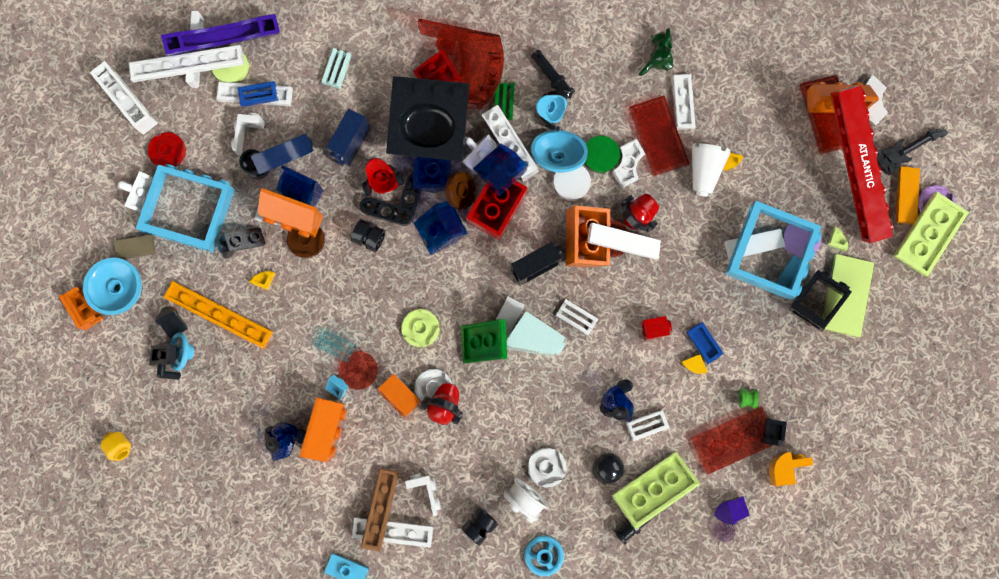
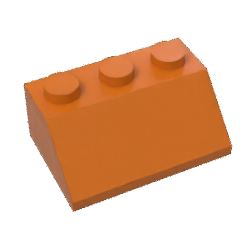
M817 82L807 90V112L835 113L830 93L851 86L862 85V89L866 94L865 104L867 109L879 101V97L870 85H863L862 83L844 85L842 82H837L830 85L824 82Z
M263 188L260 190L258 215L263 218V222L270 225L274 223L280 224V228L290 232L294 229L298 231L299 235L309 238V235L316 237L324 217L316 207Z
M575 205L566 210L565 266H610V248L587 243L591 223L610 227V209Z
M316 398L299 457L329 462L331 458L335 457L337 447H334L336 439L339 440L342 433L340 424L347 415L348 409H345L346 404L324 398Z

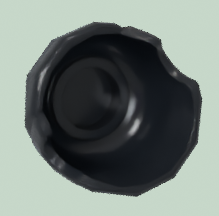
M614 453L602 454L593 464V475L597 481L603 484L615 483L624 473V463Z

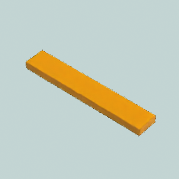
M174 281L171 282L163 298L265 349L273 334V331Z

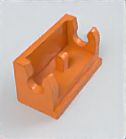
M74 287L63 295L58 296L78 329L87 330L104 319L101 313L93 310L86 302L83 287L80 289Z
M394 373L378 388V393L404 419L421 402Z

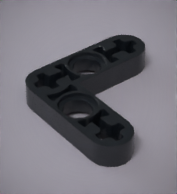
M412 173L408 176L399 205L366 197L360 202V210L363 214L401 226L410 225L424 187L422 175ZM416 178L421 182L415 186V191H418V193L412 191L413 183L411 180ZM413 195L415 202L407 204L405 202L406 196ZM371 202L373 207H378V214H375L376 210L372 208L366 211L364 205H368ZM385 207H389L392 210L391 215L387 217L381 214L382 209ZM397 209V214L400 215L407 213L409 219H405L403 222L401 217L395 216V210Z

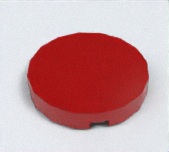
M163 132L151 139L148 144L147 153L152 163L156 166H166V164L177 167L185 158L186 146L178 135L171 132Z

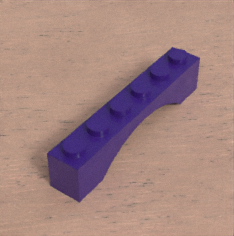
M271 14L215 27L161 35L166 56L275 36L280 33L276 15Z

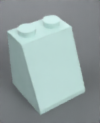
M526 311L507 338V349L553 357L555 353L559 355L565 347L566 343L563 341L566 337Z

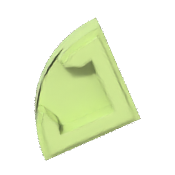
M834 227L827 245L846 252L848 241H846L842 230Z

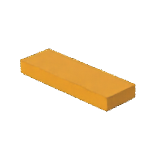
M902 166L898 168L896 223L913 225L918 217L920 168Z

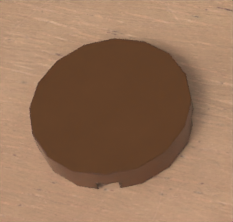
M463 171L451 174L445 187L446 198L451 207L467 209L473 203L476 185L472 176Z
M320 227L316 237L309 235V238L299 235L298 231L292 229L287 235V245L290 251L297 257L303 259L312 258L323 250L325 235Z

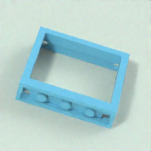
M166 164V166L158 165L135 229L146 234H152L214 253L235 189L230 186V182L219 179L217 182L212 180V177L201 174V177L196 176L194 172L184 169L182 172L177 170V167ZM166 175L222 190L205 241L149 225Z
M755 201L749 208L725 275L788 300L796 296L798 297L802 290L800 285L802 278L806 277L809 270L807 268L808 262L813 259L815 254L813 248L815 243L817 244L821 238L820 229L822 226ZM759 213L810 232L790 289L739 269Z

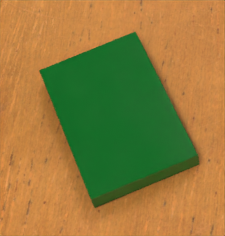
M506 319L461 325L463 364L508 359Z

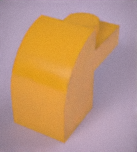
M783 451L775 455L769 465L771 485L796 484L794 468L813 466L812 457H805L804 453L792 455L789 451Z

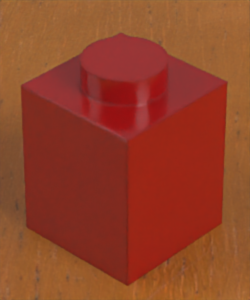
M666 316L647 319L641 322L645 341L667 337L670 335V331H672L671 322L667 320Z

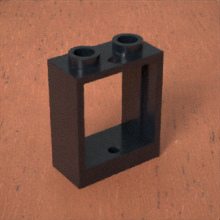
M550 242L511 263V271L519 286H522L560 265L563 253L558 245Z
M817 270L792 303L789 310L823 332L852 291L849 290L850 287L844 282L840 281L838 283L832 279L833 276L824 270L822 272ZM817 280L842 296L825 320L800 304Z

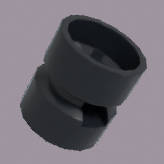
M256 149L246 150L240 156V167L253 179L265 178L270 170L259 174L251 158L252 155L259 153V151Z
M360 219L353 229L350 241L360 246L365 244L366 249L376 253L384 240L386 231L377 226L372 228L371 223Z
M481 507L472 515L473 519L468 520L461 527L462 531L478 546L485 541L487 533H492L499 525Z

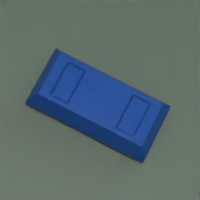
M703 322L686 332L707 364H710L724 354Z

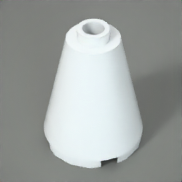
M693 143V191H696V195L707 197L708 194L713 193L730 155V149L726 148V151H722L721 146L699 143V147H697L696 143Z

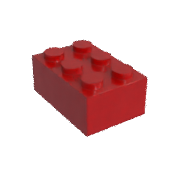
M494 169L466 217L467 223L500 241L527 195L528 187Z

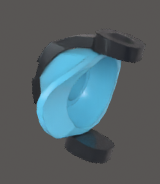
M558 89V91L545 93L538 99L536 110L541 120L545 123V127L559 132L560 127L554 123H558L565 113L567 101L564 97L571 99L573 94L566 90Z

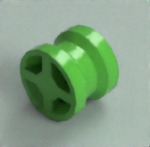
M740 388L738 393L739 407L745 408L750 406L751 408H757L759 402L758 390L751 389L749 391L745 388Z

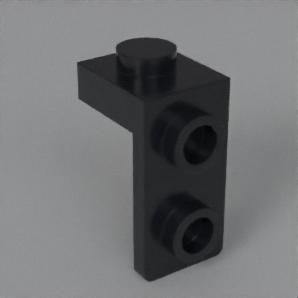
M258 227L224 233L218 241V250L225 259L232 257L236 251L264 246L266 243L262 230Z

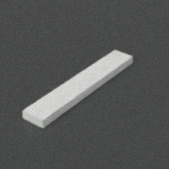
M241 45L134 61L129 62L130 79L132 82L240 66L244 65Z

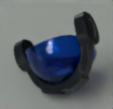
M620 380L617 385L610 387L603 394L600 411L604 416L632 422L634 406L625 395V393L633 388V383L630 380Z
M279 422L274 426L267 427L264 433L265 446L271 452L272 461L290 456L295 441L303 444L306 431L304 429H297L296 426L287 422Z

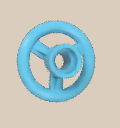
M182 332L176 333L170 341V344L176 345L177 340L181 339L176 347L178 353L177 364L175 362V365H170L175 371L183 369L187 360H191L194 355L193 345L188 343L186 335Z
M543 535L535 537L528 543L524 559L527 567L534 574L550 576L556 573L562 566L564 552L556 539ZM548 542L545 549L531 552L537 543ZM553 546H555L558 552V560L554 566L551 563L553 560L551 553ZM543 553L548 554V558L545 560L541 559V554ZM531 559H537L538 563L546 566L548 570L536 568L532 564Z

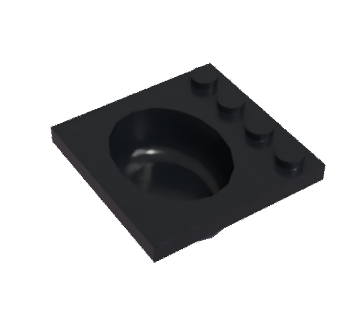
M393 76L386 154L463 162L470 84Z

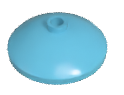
M553 130L546 131L538 135L531 145V155L534 161L542 168L552 172L565 173L576 170L587 159L588 150L585 142L571 132L559 130V132Z
M107 258L97 262L89 269L83 282V294L86 302L93 310L105 315H118L128 311L138 301L142 290L141 276L136 267L120 258ZM120 285V290L116 291V286Z

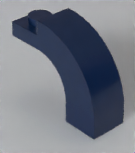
M305 133L252 155L251 158L258 173L261 174L313 152V143Z

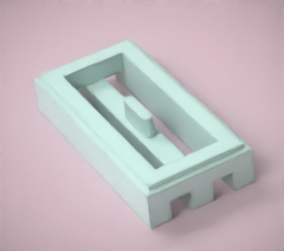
M333 48L322 79L323 84L338 89L341 88L352 56L351 53H345L342 50L338 51ZM338 55L330 81H328L336 56ZM345 57L337 83H334L342 58Z

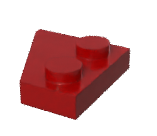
M443 49L413 70L415 76L420 79L450 82L461 80L460 75Z

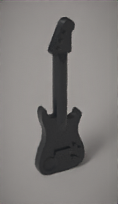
M946 129L929 130L925 136L905 147L902 145L905 140L901 139L893 147L877 151L878 165L885 174L891 175L902 163L912 160V157H908L906 154L931 140L934 141L940 137H945L948 132Z

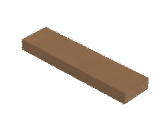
M379 469L360 547L362 549L377 552L382 550L399 477V472Z

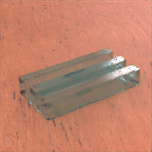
M322 329L314 344L316 348L347 363L350 360L348 358L353 354V349L357 346ZM324 335L348 345V349L323 338ZM321 341L344 352L345 355L342 356L320 345Z

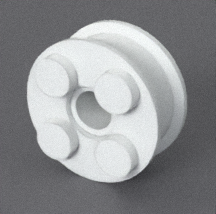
M515 477V483L509 490L503 491V496L510 502L509 506L515 512H522L523 516L533 523V521L538 520V514L543 508L547 509L549 506L534 489L521 479Z

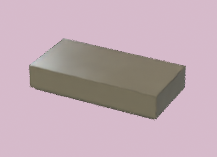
M152 234L114 241L116 258L125 260L156 254L154 235Z

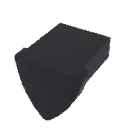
M165 307L155 320L156 324L162 327L170 339L176 333L184 332L188 329V326L174 307Z
M765 419L761 442L773 446H785L787 422Z

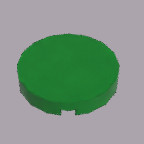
M596 136L586 143L588 154L585 164L591 171L607 173L618 164L620 149L612 138Z

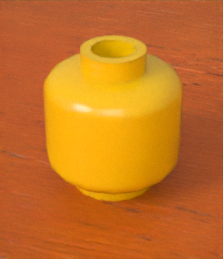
M109 432L104 435L100 443V449L109 460L120 461L129 455L131 443L122 432Z

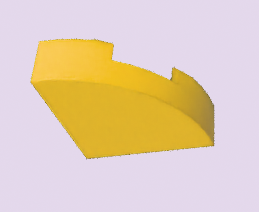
M730 152L722 171L734 169L741 162L743 155Z
M272 271L261 272L254 275L249 283L268 290L275 273Z
M700 354L681 362L687 370L693 373L703 374L708 372Z

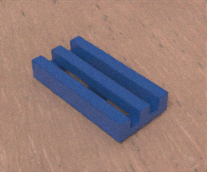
M275 81L238 87L240 105L246 107L279 101ZM272 88V90H267V91H262V92H261V91H258V92H254V93H250V94H245V95H243L244 92H250V91H256V90H261V89Z

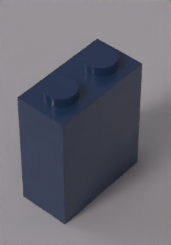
M349 108L326 147L330 153L329 156L333 158L336 164L340 166L344 164L347 166L351 165L371 129L365 116Z

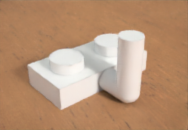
M488 134L477 144L470 137H465L464 144L471 151L463 158L462 163L472 174L476 175L501 148Z
M139 171L133 185L124 181H120L117 184L119 190L130 192L124 207L141 213L153 180L152 176Z

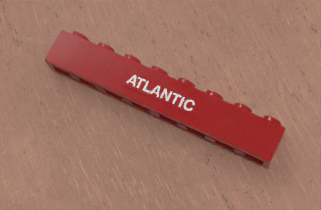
M862 85L831 92L862 241L874 243L893 237V225L888 215L889 206L884 195L885 187L880 176L882 172L877 162L878 152L873 143L874 133L870 127V114L865 104V91L862 89Z

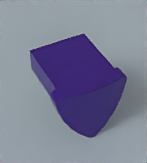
M744 496L721 503L715 510L714 516L730 525H735L737 521L750 516Z

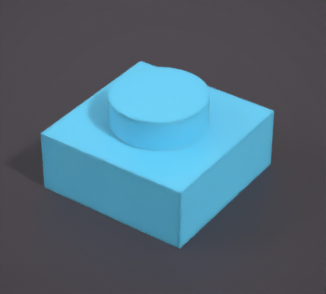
M332 375L328 379L325 389L341 400L348 389V385L341 378Z

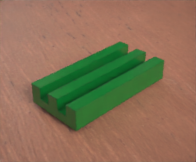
M496 82L495 106H499L500 88H503L502 112L504 115L506 114L507 88H511L509 116L505 117L507 120H513L515 83L507 84V82H504L502 84Z

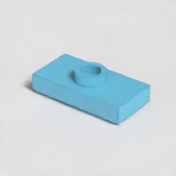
M332 553L324 573L338 579H365L369 567Z

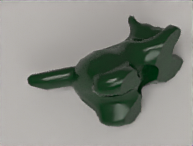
M667 28L665 33L661 32L651 35L652 43L656 46L650 56V61L639 72V76L645 75L652 67L666 71L673 67L670 28Z

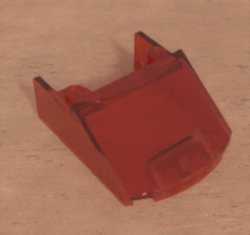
M418 19L417 23L420 34L437 38V49L439 51L443 49L446 54L452 55L451 62L461 77V80L454 82L470 84L468 109H483L494 97L503 75L504 51L500 35Z

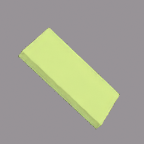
M934 192L893 256L923 276H928L969 212L939 192Z
M838 254L834 255L831 270L832 279L838 283L841 281L847 284L852 293L824 330L861 337L874 268L873 262ZM829 287L824 306L823 320L827 318L842 298L840 294Z
M675 451L614 493L612 498L636 530L701 483Z

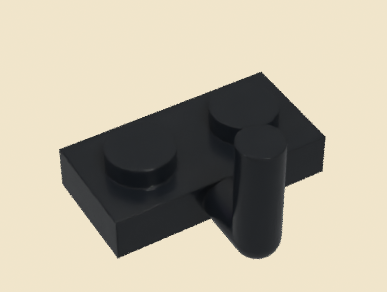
M177 345L151 346L149 365H157L158 378L174 380L181 378L180 372L165 371L166 365H175L178 355Z

